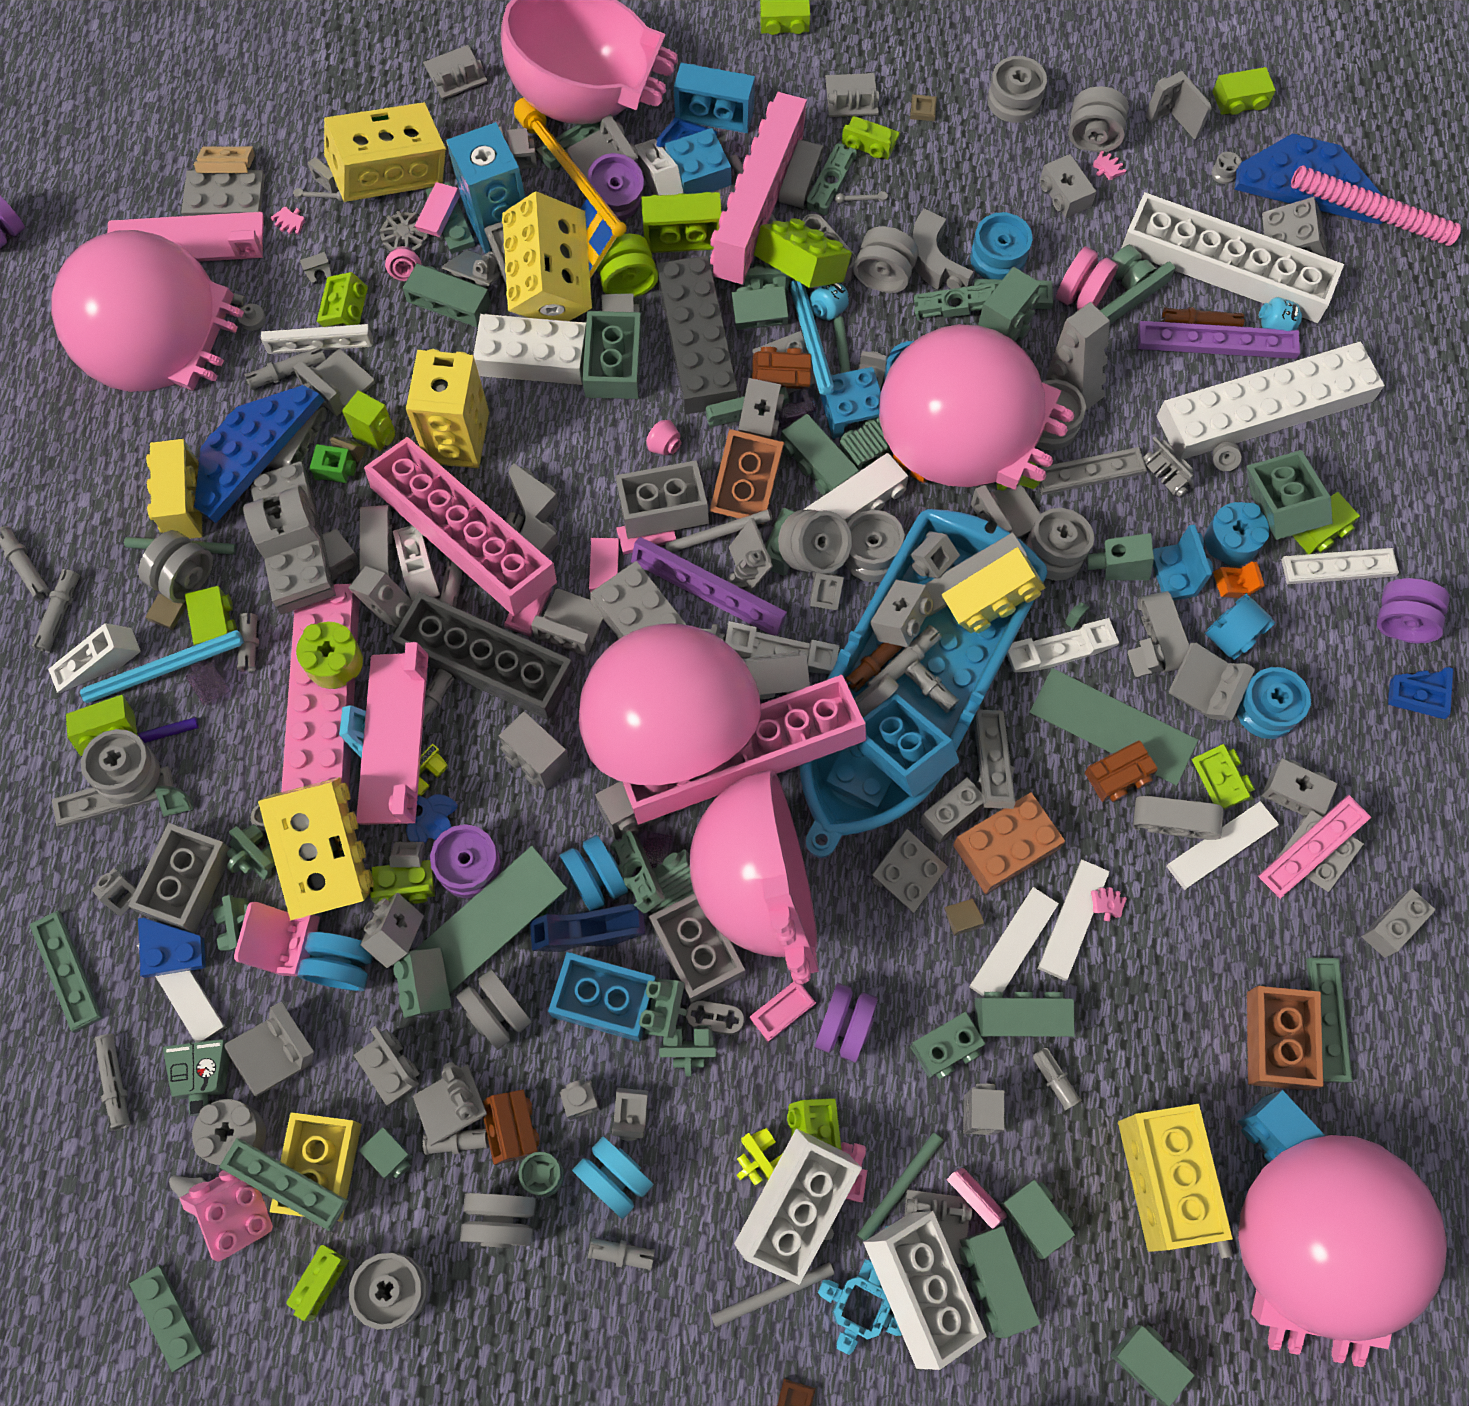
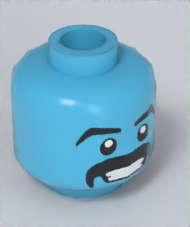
M840 283L820 286L810 296L812 312L826 321L836 318L847 309L849 304L848 291Z
M1275 297L1261 307L1259 318H1261L1263 328L1292 331L1299 327L1302 313L1297 303Z

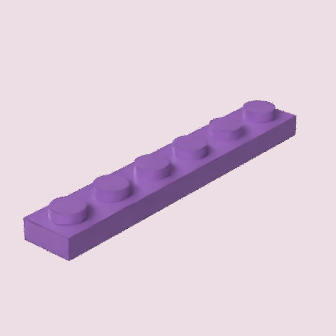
M1140 321L1138 325V349L1297 359L1300 354L1299 330L1284 331L1268 328Z
M639 537L634 543L632 563L637 561L643 569L770 635L778 636L786 617V611L642 537Z

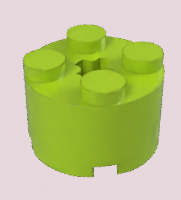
M336 622L310 624L304 629L297 643L296 655L299 664L308 677L322 688H341L347 685L346 683L353 677L356 678L362 669L363 654L350 630L342 624Z

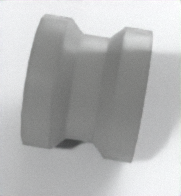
M1223 152L1218 155L1211 171L1213 179L1221 184L1232 183L1236 178V169L1242 162L1241 158L1233 152Z

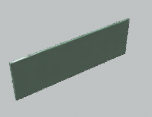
M1054 668L1051 669L1029 712L1112 754L1138 740L1141 741L1148 755L1157 766V772L1154 775L1176 786L1198 742V739L1178 730V728L1159 721Z
M531 846L520 857L513 860L511 865L430 937L423 940V943L414 951L441 947L450 994L568 888L538 851Z

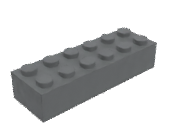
M708 255L656 263L659 274L658 285L685 415L704 412L708 405L738 398L737 385Z
M422 592L417 594L391 639L396 650L401 654L405 653L406 643L417 642L429 654L428 666L436 670H445L452 677L546 720L550 719L575 672L571 659Z

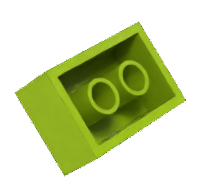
M720 192L641 196L644 238L647 239L652 253L714 249L711 246V238L714 230L718 231L720 228L719 220L722 213Z
M795 218L786 222L773 221L771 224L761 225L754 251V256L808 288L844 282L852 252L844 248L841 242L826 238L822 231L810 229L805 226L804 221Z

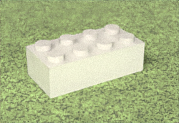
M480 314L473 354L479 376L582 385L586 323Z
M796 1128L734 1243L743 1258L750 1263L800 1285L862 1167L848 1153Z
M934 1211L909 1213L863 1242L916 1369L941 1370L987 1337Z

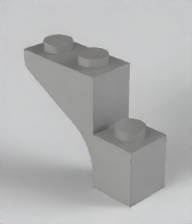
M513 464L509 469V476L526 517L520 534L547 557L559 544L557 530L549 522L545 521L559 505L557 492L550 484L546 482L542 484L529 469H521L516 464Z

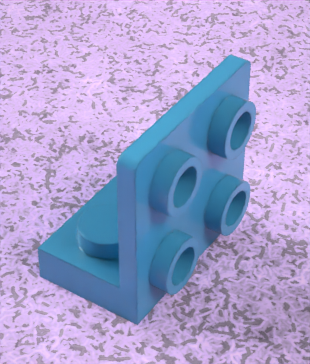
M872 367L831 375L834 391L832 394H820L832 438L835 439L843 436L844 427H847L849 423L879 417L881 391Z
M1195 524L1187 527L1178 544L1153 549V568L1161 592L1168 591L1173 601L1198 596L1213 572L1212 562L1209 558H1206L1203 549V536L1201 533H1198Z

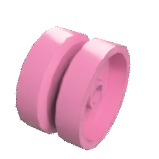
M1087 246L1083 247L1067 270L1058 289L1056 299L1069 305L1078 298L1076 303L1077 311L1089 302L1097 307L1108 290L1119 263L1106 257L1097 264L1098 252Z

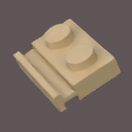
M253 146L202 147L197 156V161L194 162L196 173H247V168H250L255 157Z

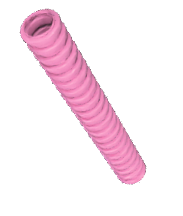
M1304 165L1295 171L1291 180V187L1293 189L1299 188L1301 192L1306 190V193L1309 195L1313 193L1314 197L1321 196L1322 200L1328 199L1330 203L1335 202L1338 206L1343 204L1344 208L1350 207V210H1357L1358 213H1364L1368 217L1372 215L1373 219L1379 218L1381 222L1386 221L1387 224H1394L1395 227L1401 226L1403 230L1408 229L1411 233L1415 232L1417 235H1423L1425 238L1430 237L1431 240H1437L1438 243H1444L1446 246H1451L1455 243L1461 232V225L1459 223L1453 224V221H1446L1443 217L1439 218L1437 215H1431L1429 212L1424 213L1423 210H1417L1416 207H1410L1408 204L1402 205V202H1395L1394 199H1388L1384 195L1380 197L1379 193L1373 194L1371 190L1366 191L1363 187L1358 189L1357 185L1351 186L1349 182L1343 183L1341 179L1336 181L1335 177L1331 176L1329 178L1327 174L1321 175L1320 171L1314 172L1312 168L1306 170Z

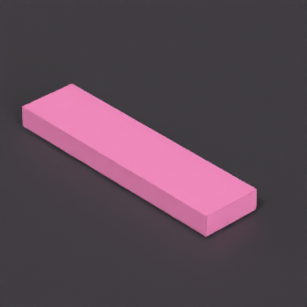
M1347 795L1262 871L1258 877L1281 899L1364 825L1371 816L1350 795Z

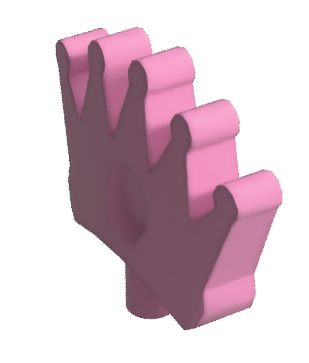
M1100 151L1099 156L1093 163V167L1099 169L1096 173L1098 177L1105 174L1108 180H1112L1125 174L1126 169L1119 170L1122 168L1123 163L1115 165L1118 157L1109 160L1112 154L1109 153L1103 157L1104 151Z
M283 207L279 212L271 216L272 221L277 219V222H275L276 227L282 224L280 227L281 232H284L289 227L287 230L288 234L295 230L296 234L299 235L305 223L304 217L298 215L301 212L298 208L292 213L287 207Z
M1112 887L1106 889L1099 888L1098 891L1092 890L1093 912L1105 913L1104 921L1110 922L1111 916L1120 918L1127 898L1120 897V891L1113 892Z

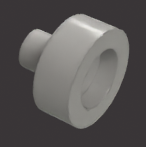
M247 304L241 308L244 314L242 318L238 317V320L244 329L255 331L263 327L266 322V315L259 305Z
M1232 442L1220 443L1215 447L1212 455L1214 465L1221 471L1234 470L1239 466L1242 459L1240 448Z

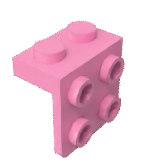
M250 902L247 906L234 953L235 961L282 976H297L301 960L310 958V954L304 948L308 933L317 932L320 917L309 915L290 921L288 912L259 902Z
M224 1170L219 1173V1177L209 1182L194 1185L189 1189V1193L180 1197L183 1209L197 1217L210 1256L217 1262L226 1259L267 1235L273 1228L261 1191Z

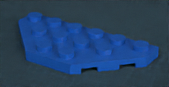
M1293 133L1241 162L1236 169L1235 190L1290 204L1314 197L1313 193L1309 195L1306 193V190L1301 192L1299 188L1293 189L1291 187L1292 177L1295 171L1302 165L1306 166V170L1312 168L1314 172L1320 171L1321 175L1327 174L1329 178L1331 176L1335 177L1336 181L1341 179L1343 183L1349 182L1351 186L1357 185L1358 189L1363 187L1366 191L1371 190L1373 194L1379 193L1380 197L1383 196L1341 145ZM1321 196L1315 197L1320 211L1368 223L1382 224L1379 218L1373 219L1372 215L1368 217L1364 213H1358L1357 210H1350V207L1344 208L1343 204L1338 206L1335 202L1330 203L1328 199L1322 200Z
M301 385L237 406L226 416L222 424L208 436L200 448L194 507L201 514L217 523L325 401L322 396L305 385Z

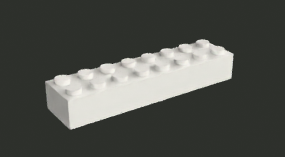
M1145 192L1121 247L1122 249L1126 245L1131 244L1141 253V259H1147L1149 262L1160 266L1170 261L1176 267L1175 271L1264 304L1269 303L1275 297L1295 302L1300 308L1302 318L1316 323L1319 322L1329 306L1344 266L1343 263Z
M1360 341L1165 400L1157 414V418L1171 447L1175 451L1177 460L1181 461L1182 459L1213 451L1217 445L1223 442L1236 444L1373 402L1385 385Z

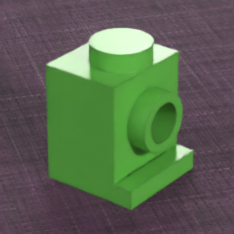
M316 444L310 470L315 480L347 483L348 476H354L356 462L353 460L349 449Z

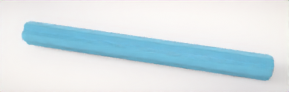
M793 280L790 283V291L808 354H811V365L819 393L822 395L832 394L834 384L805 285Z
M238 630L232 631L86 686L80 690V695L85 703L93 702L239 647L244 643L243 637Z

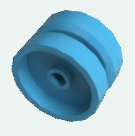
M1002 212L986 216L978 224L970 253L971 265L976 273L985 279L1003 280L1013 266L1020 271L1024 270L1033 241L1032 230L1026 221L1017 215Z
M1269 667L1260 670L1251 678L1236 714L1241 724L1251 734L1260 738L1276 739L1287 735L1307 715L1311 706L1310 691L1305 681L1295 672L1281 667Z
M597 834L583 841V850L588 861L585 862L579 851L573 847L559 855L590 912L604 906L605 899L599 888L600 886H603L609 897L614 900L628 893L615 859Z
M310 932L308 933L304 949L310 955L317 958L301 960L297 976L300 979L318 985L350 991H364L369 975L357 966L371 964L373 956L360 945L361 940L331 933Z

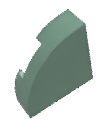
M1079 602L1070 611L1065 621L1066 624L1074 629L1089 611L1090 607L1083 602Z
M157 786L155 788L164 817L194 809L193 801L182 790L172 786Z

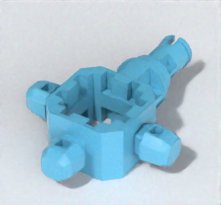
M870 1257L868 1260H864L858 1276L846 1280L842 1289L838 1288L839 1284L833 1281H822L818 1294L830 1303L832 1300L836 1302L832 1310L835 1322L845 1328L843 1333H839L836 1349L850 1355L858 1344V1341H856L857 1335L865 1339H871L879 1336L882 1327L886 1328L885 1332L895 1336L902 1335L894 1314H888L891 1307ZM854 1286L860 1287L882 1299L881 1306L869 1330L841 1316Z

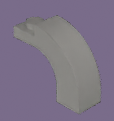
M923 208L915 222L912 239L917 244L919 250L914 266L923 280L936 289H939L943 282L950 289L970 286L974 271L947 259L938 249L937 243L944 234L946 218Z

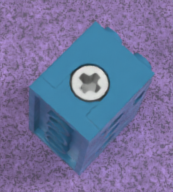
M496 122L446 140L465 213L485 254L492 251L484 228L502 222V213L526 198L519 166Z

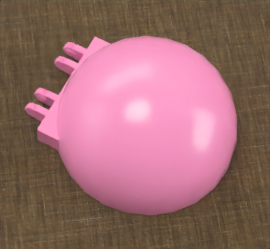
M511 0L507 4L501 26L502 54L506 70L515 88L532 107L542 114L564 123L581 125L597 123L610 114L614 117L627 107L637 110L640 102L655 107L662 103V95L666 92V84L650 77L652 71L661 75L664 74V76H670L675 70L674 65L678 62V54L662 47L665 34L647 27L632 10L618 0Z
M139 230L109 232L96 236L80 245L65 260L58 272L51 298V315L56 334L70 359L91 378L110 388L128 392L153 391L174 384L194 390L200 377L216 381L218 375L213 371L204 369L207 361L222 367L224 360L210 354L220 328L233 333L237 331L238 327L234 323L224 320L226 313L242 318L244 311L230 305L234 297L230 289L212 282L202 265L182 246L161 235Z
M957 324L946 326L919 337L905 348L887 373L880 394L879 421L884 439L893 454L909 470L929 481L947 486L973 487L997 482L1016 490L1022 475L1035 481L1045 480L1046 472L1030 464L1029 461L1044 467L1051 466L1053 463L1052 457L1035 449L1043 431H1047L1063 437L1068 431L1067 426L1050 417L1062 420L1063 422H1070L1075 415L1071 410L1057 404L1062 390L1041 382L1036 366L1028 354L1016 342L996 330L979 325Z
M676 623L646 626L618 639L603 652L592 666L580 696L579 727L582 740L590 760L604 774L618 781L636 785H665L686 781L708 773L727 762L747 744L756 731L761 716L759 690L741 656L716 635L694 626Z
M773 770L761 771L744 777L727 787L715 798L703 814L695 830L690 850L691 882L697 901L705 916L723 936L751 952L766 956L785 957L793 982L804 984L811 978V973L819 972L816 955L817 930L808 877L792 814L780 780Z
M1328 1135L1305 1140L1281 1152L1267 1164L1248 1190L1240 1213L1238 1239L1243 1264L1256 1288L1251 1314L1259 1324L1270 1326L1268 1335L1269 1349L1280 1351L1286 1329L1290 1330L1287 1343L1289 1353L1300 1355L1305 1334L1307 1333L1333 1339L1331 1356L1333 1362L1344 1363L1349 1344L1353 1342V1366L1364 1367L1367 1362L1366 1359L1368 1358L1370 1346L1389 1349L1392 1333L1408 1326L1421 1315L1436 1295L1445 1272L1447 1240L1442 1215L1430 1190L1412 1168L1381 1145L1354 1136Z

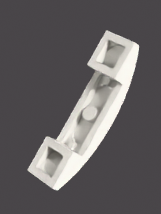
M1107 618L1083 624L1079 630L1032 641V638L1013 642L1007 652V656L1013 672L1037 671L1101 653L1117 646L1119 641L1110 619Z
M728 622L725 642L742 658L804 651L807 655L808 672L830 674L836 664L839 645L816 640L805 643L756 632L757 627Z

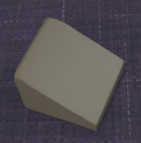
M331 437L330 439L333 447L349 449L355 462H360L367 449L366 445L346 437Z
M973 898L944 907L954 936L982 928L985 924Z

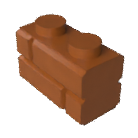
M761 347V351L753 354L752 379L781 384V387L789 389H806L810 387L811 354H803V349L788 348L787 353L777 352L776 347Z
M1138 740L1088 766L1084 773L1102 802L1108 799L1116 802L1128 794L1127 789L1135 785L1137 789H1141L1153 782L1152 776L1157 772V766L1148 755L1142 742Z
M524 1090L492 1095L483 1100L487 1115L483 1118L494 1165L525 1159L528 1155L538 1152L539 1134L532 1127L530 1118L533 1110L532 1103L529 1098H526Z

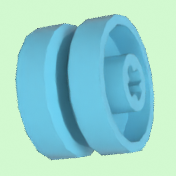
M602 1136L592 1147L593 1154L604 1164L602 1168L599 1169L592 1161L583 1158L572 1171L624 1220L634 1208V1204L622 1190L627 1186L636 1196L644 1197L654 1184L640 1171L641 1167L621 1148L617 1149Z

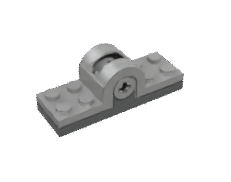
M302 461L259 475L250 485L253 502L245 504L243 510L251 537L265 561L272 602L282 615L336 596L310 475Z

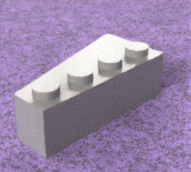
M1091 302L1066 319L1046 376L1047 380H1062L1077 387L1084 396L1086 410L1105 397V391L1102 390V385L1106 383L1103 366L1107 364V356L1104 349L1108 346L1110 320Z

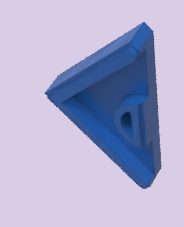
M675 117L657 138L656 146L665 147V143L709 128Z

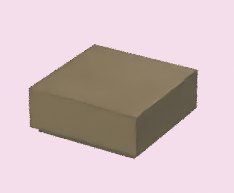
M912 94L910 119L935 121L937 96Z
M158 593L145 618L152 623L173 630L186 605L183 602L174 603Z

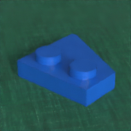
M1447 667L1441 672L1429 673L1427 670L1413 675L1408 673L1394 675L1390 680L1388 705L1446 719L1451 711L1453 668Z
M138 918L140 976L148 978L206 968L203 937L146 918Z

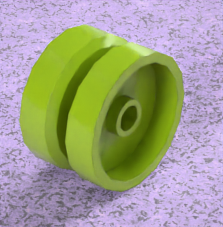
M631 233L616 237L597 267L605 294L633 293L634 297L650 291L658 282L659 274L646 238Z

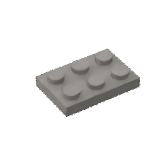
M189 170L186 172L181 213L183 216L261 212L265 174L263 170H248L247 173H196V170Z

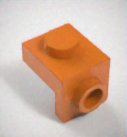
M1250 562L1242 568L1220 567L1213 572L1221 597L1240 598L1246 593L1250 596L1264 587V581L1257 562Z

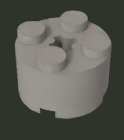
M223 1099L206 1105L200 1110L193 1126L192 1141L196 1154L205 1161L220 1166L236 1138L246 1141L259 1150L262 1149L266 1138V1126L258 1111L250 1105L232 1099ZM233 1129V1136L230 1135L226 1138V1131Z

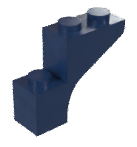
M635 903L579 914H546L530 922L532 951L564 952L578 946L610 947L644 935L645 918L643 912L634 906Z

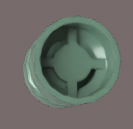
M1131 244L1120 249L1111 259L1119 263L1114 278L1116 280L1122 279L1121 284L1127 291L1157 270L1147 259L1142 261L1141 253Z
M534 1152L522 1161L519 1168V1180L527 1192L539 1197H549L562 1187L564 1169L562 1164L551 1154Z

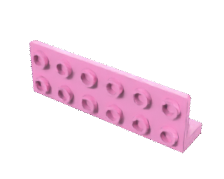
M262 212L111 220L108 222L107 233L119 230H139L161 235L182 246L198 262L263 258L264 215Z
M417 642L406 643L405 653L371 656L356 816L357 823L360 825L408 824L416 822L429 655Z

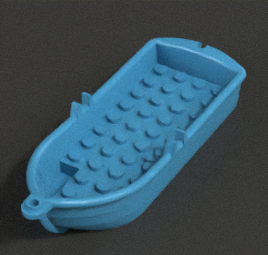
M938 509L922 511L913 523L854 632H850L848 643L844 650H840L836 664L827 680L839 675H843L845 678L861 664L860 660L864 656H869L883 643L877 640L870 622L895 580L924 585L935 579L919 575L912 567L915 561L911 554L927 538L926 534L929 531L947 534L960 554L946 571L1011 533L998 525L994 533H987L985 528L989 521L962 512ZM1017 538L1026 552L1030 563L1044 583L1047 576L1045 563L1032 549ZM1034 600L1028 603L1024 601L1015 607L1016 610L1007 617L1001 618L999 616L990 622L991 626L980 633L973 632L971 634L959 625L948 606L930 617L926 616L920 626L917 636L928 625H931L938 631L935 635L940 634L942 637L940 641H937L924 654L925 658L920 663L935 677L938 676L942 679L941 683L960 701L946 714L929 696L925 697L922 694L923 690L905 673L896 681L899 686L893 694L897 693L952 739L956 751ZM903 647L902 649H900V650L881 668V671H882L897 655H899V654L905 649V647ZM872 676L858 692H854L849 688L854 699L868 688L867 683L875 676ZM857 745L799 765L803 793L814 819V823L806 837L805 844L808 852L817 858L827 857L834 852L843 835L876 829L902 817L931 793L943 775L916 797L912 798L858 750ZM822 838L826 841V844L823 846L818 845L816 840Z

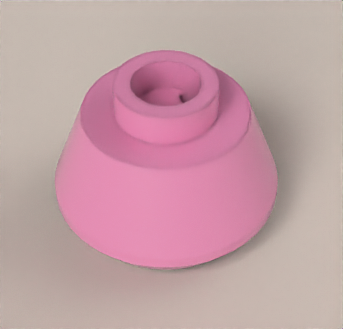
M406 246L395 248L389 253L385 261V267L389 275L399 281H407L416 263L422 264L418 255Z
M661 420L654 425L646 440L648 450L666 456L670 453L674 454L681 445L680 433L671 420Z

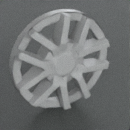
M397 211V214L391 217L387 216V220L380 229L381 240L387 250L392 252L395 248L400 247L401 243H405V246L409 247L410 242L417 244L411 248L414 252L424 247L428 241L429 234L418 231L415 227L416 222L412 224L419 218L416 212L400 213V211ZM399 219L401 223L396 224L394 221ZM395 242L394 247H392L389 243Z

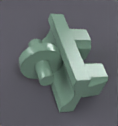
M764 261V264H754V268H749L744 284L745 287H751L752 290L762 289L767 284L785 286L787 297L791 277Z
M255 824L242 831L236 826L229 831L233 838L230 842L232 848L226 853L231 859L227 864L228 870L231 873L242 870L246 875L254 870L263 881H266L272 875V868L275 866L270 845L261 851L256 846L264 840V835Z
M229 894L222 897L223 904L213 909L216 923L226 924L227 932L218 936L217 943L219 950L227 952L236 950L249 904L248 898H235Z
M656 978V981H649L647 983L646 994L648 998H652L650 1010H644L641 1013L639 1025L646 1029L645 1034L674 1038L678 1015L687 1016L688 1012L687 1009L680 1008L685 982Z
M676 1025L674 1038H663L659 1047V1057H685L673 1058V1068H685V1077H692L693 1068L704 1067V1058L693 1057H716L717 1041H714L711 1025L695 1026L694 1041H683L682 1026Z

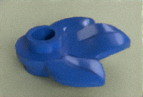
M435 794L427 799L417 796V805L423 808V812L420 816H416L415 823L407 824L406 834L410 842H424L426 844L428 838L436 840L442 832L452 827L446 816L453 813L458 808V805L450 797L441 794Z

